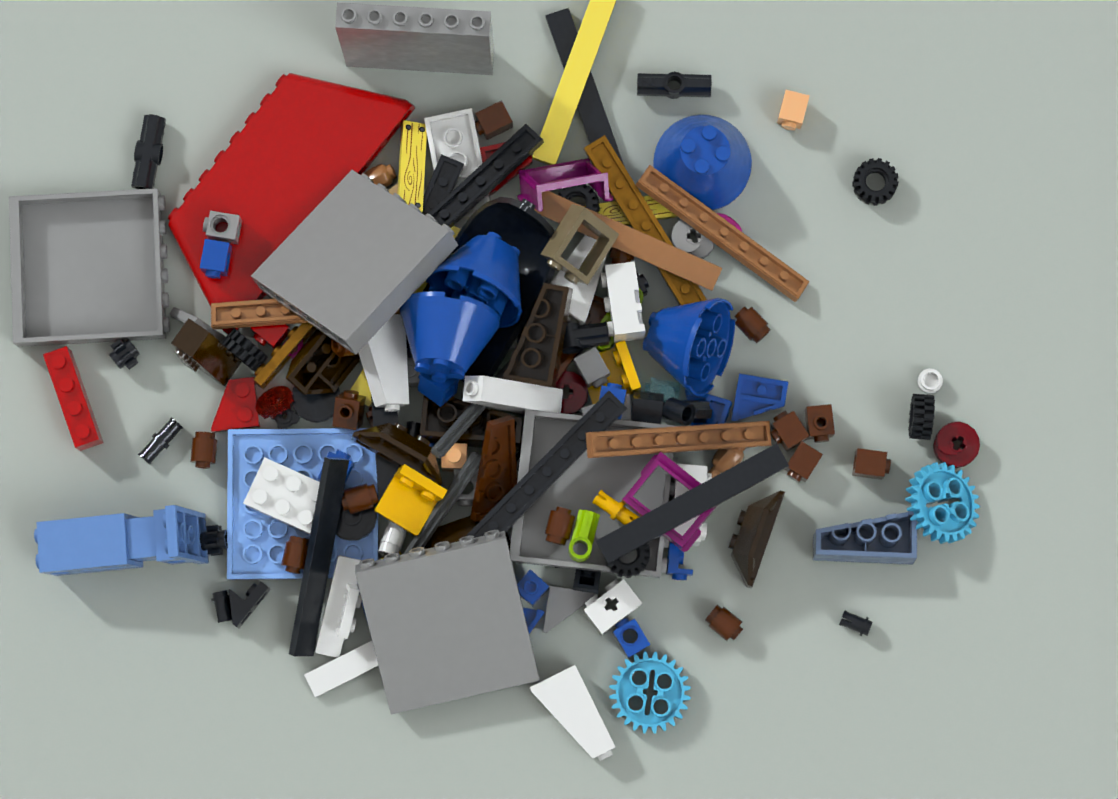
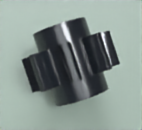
M118 339L110 345L114 351L109 356L120 369L126 366L130 370L138 364L135 358L140 353L129 339L124 343Z
M218 525L206 526L207 532H201L200 534L201 549L203 551L208 550V555L211 556L223 555V549L228 548L227 530H222V526Z

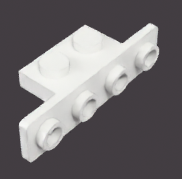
M341 555L337 557L315 647V652L318 654L340 657L344 638L348 639L349 632L353 633L355 630L356 618L353 616L355 608H360L362 601L361 594L359 593L360 590L357 586L355 565H358L362 560Z

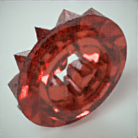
M286 386L270 388L258 398L255 409L264 419L268 417L274 419L276 415H283L284 410L290 409V404L294 401L293 393Z

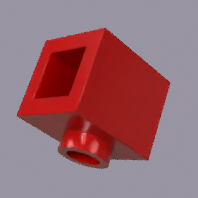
M286 324L250 328L254 333L252 338L262 346H265L267 343L274 349L281 345L291 331Z

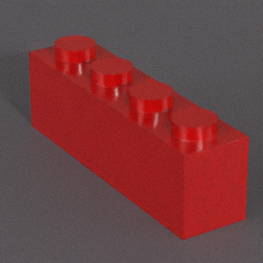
M65 346L43 354L75 448L83 451L104 443L72 350Z

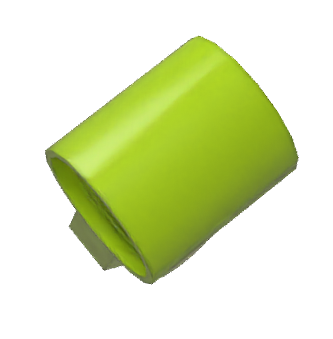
M579 509L568 548V553L572 560L583 562L589 558L600 514ZM577 543H582L586 546L587 552L584 555H577L573 551V546Z

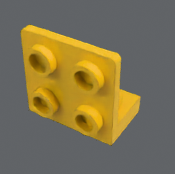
M625 340L615 343L614 348L599 352L610 371L607 383L622 385V389H625L626 394L629 393V395L633 394V391H641V385ZM594 386L588 388L592 405L599 401L601 386L598 388Z
M404 464L396 471L374 510L399 527L417 536L436 503L444 498L448 490Z

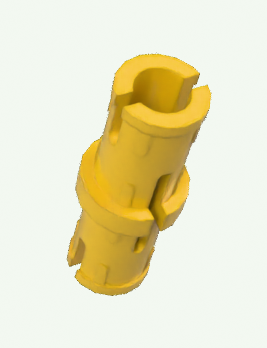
M603 490L599 491V495H596L592 502L607 512L612 520L617 519L624 525L639 518V516L627 509L622 501L620 503L604 493Z

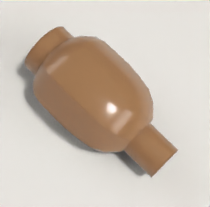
M380 164L364 173L371 178L374 184L380 183L385 188L391 185L393 179L397 177L391 164L387 166Z
M746 448L718 449L712 459L713 467L708 473H712L713 478L736 466L744 458L743 451Z

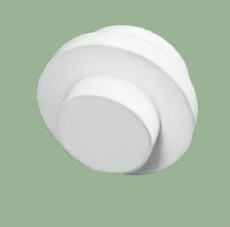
M929 368L919 374L917 383L923 392L931 394L941 388L943 379L937 370Z

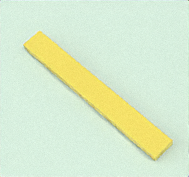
M590 0L540 134L544 143L534 151L532 159L548 165L557 164L617 0Z

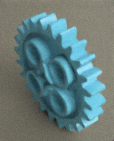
M935 462L915 472V477L909 480L912 486L906 488V491L911 496L905 498L907 502L911 503L907 511L914 513L910 520L918 521L916 529L923 528L924 537L931 534V541L939 539L940 544L945 542L951 544L971 534V528L976 527V523L973 520L979 518V515L974 510L980 508V505L974 503V500L979 498V496L972 495L971 492L975 489V486H968L967 484L970 478L963 479V471L955 472V465L947 467L946 462L939 465ZM951 499L960 500V502L957 501L951 504L945 503L935 507H926V504H933L935 502L941 503Z
M645 651L643 659H639L634 654V662L631 663L625 659L627 667L625 669L620 666L617 667L621 675L612 676L617 681V685H609L610 689L616 691V694L609 696V699L617 701L612 706V709L619 708L621 711L616 717L625 716V726L633 722L634 731L639 725L642 726L644 734L648 727H651L653 734H656L657 726L666 731V723L668 722L675 726L673 718H683L679 710L688 709L683 704L684 700L691 699L688 695H684V691L691 689V686L683 685L688 676L680 677L679 674L683 667L675 670L676 660L674 659L668 664L666 662V654L661 660L658 659L657 652H654L652 658H649ZM654 670L653 691H657V695L652 696L650 713L645 715L647 695L643 694V690L648 688L650 671ZM641 671L646 675V682L643 685H636L632 681L634 672ZM667 675L670 677L671 685L669 688L662 689L658 686L657 679L659 676ZM637 696L642 699L643 706L640 710H632L629 707L628 701L631 697ZM663 700L667 703L668 709L666 713L658 714L655 712L653 707L655 701Z

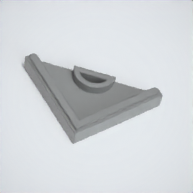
M175 307L170 312L172 318L183 323L188 318L210 332L220 343L226 338L198 317Z
M550 586L543 632L547 633L565 620L596 593Z

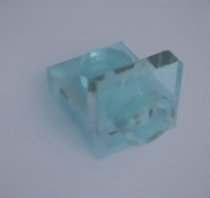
M651 377L650 383H645L644 392L663 394V402H666L671 397L679 399L680 383L656 380V378Z

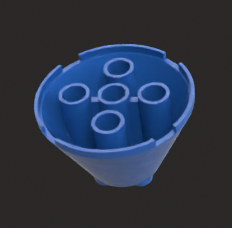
M693 115L675 122L663 133L655 149L653 167L711 210H717L729 205L743 192L751 174L752 159L747 141L731 123L716 116Z
M488 232L487 235H477L447 257L426 279V283L429 282L430 285L428 291L445 292L444 297L460 299V295L483 302L494 309L499 315V328L510 327L518 322L522 311L518 258L520 251L516 247L502 241L501 236L495 232Z
M439 291L413 293L400 307V314L415 363L414 370L430 375L431 380L440 383L446 382V379H464L467 370L499 329V315L494 309L483 302L467 296L460 295V299L444 297L445 292Z
M715 298L663 308L658 313L652 312L649 317L648 323L650 328L648 335L643 341V350L648 351L649 355L692 395L703 396L709 393L714 387L711 383L716 375L721 376L727 365L735 334V319H731L730 310L733 311L731 303L726 299Z

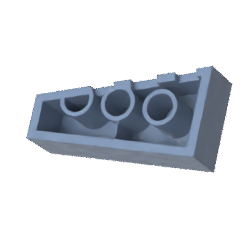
M912 511L900 514L895 513L885 517L870 518L860 522L816 529L813 535V561L913 565L917 559V520L911 521L910 518L914 513Z

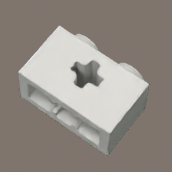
M615 579L605 587L607 592L600 598L596 594L584 603L587 608L583 612L601 635L642 605L640 599L624 579L620 582ZM609 599L611 602L616 600L618 602L615 606L617 610L609 609L607 611L605 609L607 606L606 600Z

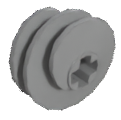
M682 219L674 225L671 235L674 247L701 259H704L711 253L714 248L712 241ZM691 233L697 237L696 243H692V239H687Z

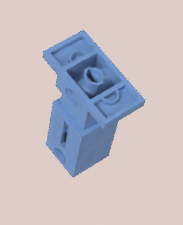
M177 505L165 506V509L153 510L154 516L137 517L121 513L36 522L37 529L34 531V539L38 544V554L35 558L36 566L39 569V573L61 576L142 568L144 561L154 560L172 565L183 563L208 564V550L203 551L200 543L201 532H207L206 514Z

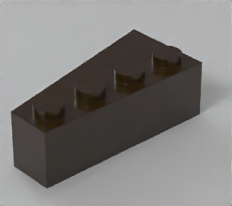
M548 283L543 284L532 309L531 316L523 329L522 336L502 379L556 388L573 288Z
M189 318L171 342L176 349L174 353L184 362V365L194 372L200 369L223 386L228 383V380H230L242 363L231 352H227V348L210 332Z
M424 395L420 436L427 439L430 443L435 442L436 444L471 403L456 399L453 396L440 407ZM485 408L456 443H465L468 447L483 448L487 422L508 416L509 414ZM510 415L514 418L516 450L520 451L522 419Z

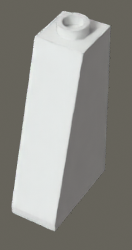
M584 235L567 259V262L579 269L597 240ZM606 257L588 285L580 282L577 285L571 283L564 278L565 273L562 270L558 272L551 282L554 285L573 288L568 323L585 325Z
M394 314L358 352L375 407L385 408L386 412L400 411V407L409 404L406 332L401 315Z
M465 376L464 402L525 415V409L561 413L563 389L489 376Z
M575 665L530 687L533 695L592 759L598 757L599 761L613 755L611 750L616 747Z

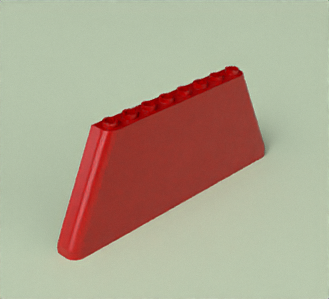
M289 73L287 76L283 74L276 82V89L272 94L268 93L262 99L260 109L248 116L241 132L237 131L229 141L230 146L226 151L222 150L214 159L215 164L210 170L206 169L201 174L198 180L200 183L195 189L191 188L183 198L184 203L180 208H174L168 216V226L210 307L211 303L262 300L267 294L258 287L251 275L351 170L360 175L367 170L399 130L403 120H407L415 110L414 105L406 99ZM210 211L240 215L242 219L238 244L230 243L232 252L227 276L220 275V279L206 277L205 273L200 269L204 240L208 239L206 232H203V223L205 217H209ZM218 223L215 231H226L228 223ZM233 328L222 330L228 335Z

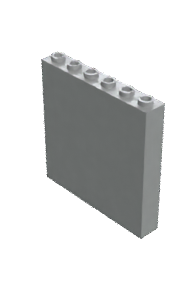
M337 2L335 28L347 67L493 75L494 42L491 11Z
M351 170L262 263L251 277L263 292L356 355L453 252L458 244L453 237L454 231L448 225L443 224L441 226L433 216L428 213L426 215L422 214L419 208L412 203L406 204L398 194H390L382 184H374L366 174L362 173L360 175Z
M158 188L9 196L13 344L17 347L116 342L118 339L122 341H127L128 339L130 341L166 339V332H170V319L165 317V308L169 307V294L164 291V283H168V270L164 268L163 259H167V245L163 244L162 235L166 234L167 230L166 221L162 220L161 211L166 209L165 196H161Z
M525 409L517 483L583 416ZM617 419L606 431L676 426ZM586 450L512 526L510 544L512 562L612 573L611 569L607 568L604 555L596 540L621 528L624 524L617 519L612 520L607 512L592 502L596 495H599V491L603 490L604 493L620 503L622 498L625 497L641 477L642 469L654 455L658 454L588 458ZM663 453L677 464L678 458L673 457V453ZM658 466L633 497L652 511L667 503L669 497L674 498L675 483L670 482L671 475ZM557 507L572 510L571 515L575 516L570 539L566 540L565 546L545 541L547 536L545 530L550 511H556ZM579 509L600 514L591 554L583 562L572 560L568 553ZM663 535L647 543L650 546V559L644 571H641L637 576L660 578L661 573H666L667 558L663 557L664 547H669V540ZM577 543L573 546V551L577 555H584L587 552V548L584 544ZM634 550L619 558V560L623 563H631L636 559L637 551Z
M491 530L484 533V536L476 538L474 536H465L460 538L458 542L449 544L448 541H443L435 544L432 548L424 549V547H417L411 549L406 554L391 553L384 556V559L376 561L372 558L360 561L358 565H355V574L391 714L539 681L537 664L505 531Z

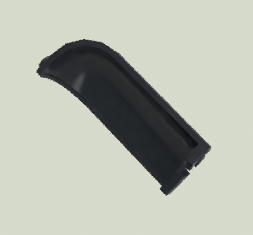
M499 197L486 202L471 215L455 238L458 246L451 254L475 236L487 235L488 232L499 234L502 241L516 247L520 251L518 258L521 316L516 324L510 327L499 328L467 370L465 376L493 377L531 315L543 284H550L555 272L553 268L546 264L548 260L541 255L554 234V229L542 215L534 210L536 206L524 198L521 202L508 197ZM428 282V284L426 285V287L424 288L423 292H426V291L429 290V288H430L429 282ZM406 335V345H407V349H409V350L411 351L410 346H409V342H408V339H407V335ZM464 377V379H459V380L464 383L465 377Z

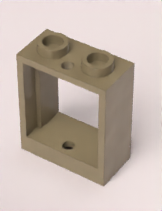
M572 204L541 255L548 260L546 263L548 266L556 271L562 270L565 273L564 278L571 283L577 285L580 282L588 285L619 234L587 208ZM583 224L596 234L598 239L580 268L577 269L562 258L561 255L579 226Z

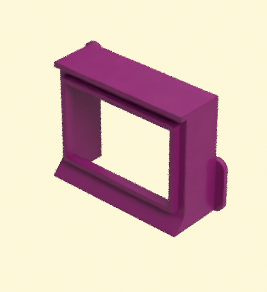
M589 158L519 171L521 194L517 195V199L521 202L524 198L533 203L538 212L543 211L542 192L589 184L604 201L613 200V196L609 193L608 172L601 173L590 163Z
M660 451L642 469L641 477L625 497L622 498V502L639 517L650 512L651 510L633 496L658 466L688 490L697 487L701 483ZM717 506L699 515L683 536L674 529L663 534V536L681 551H688L701 535L699 528Z

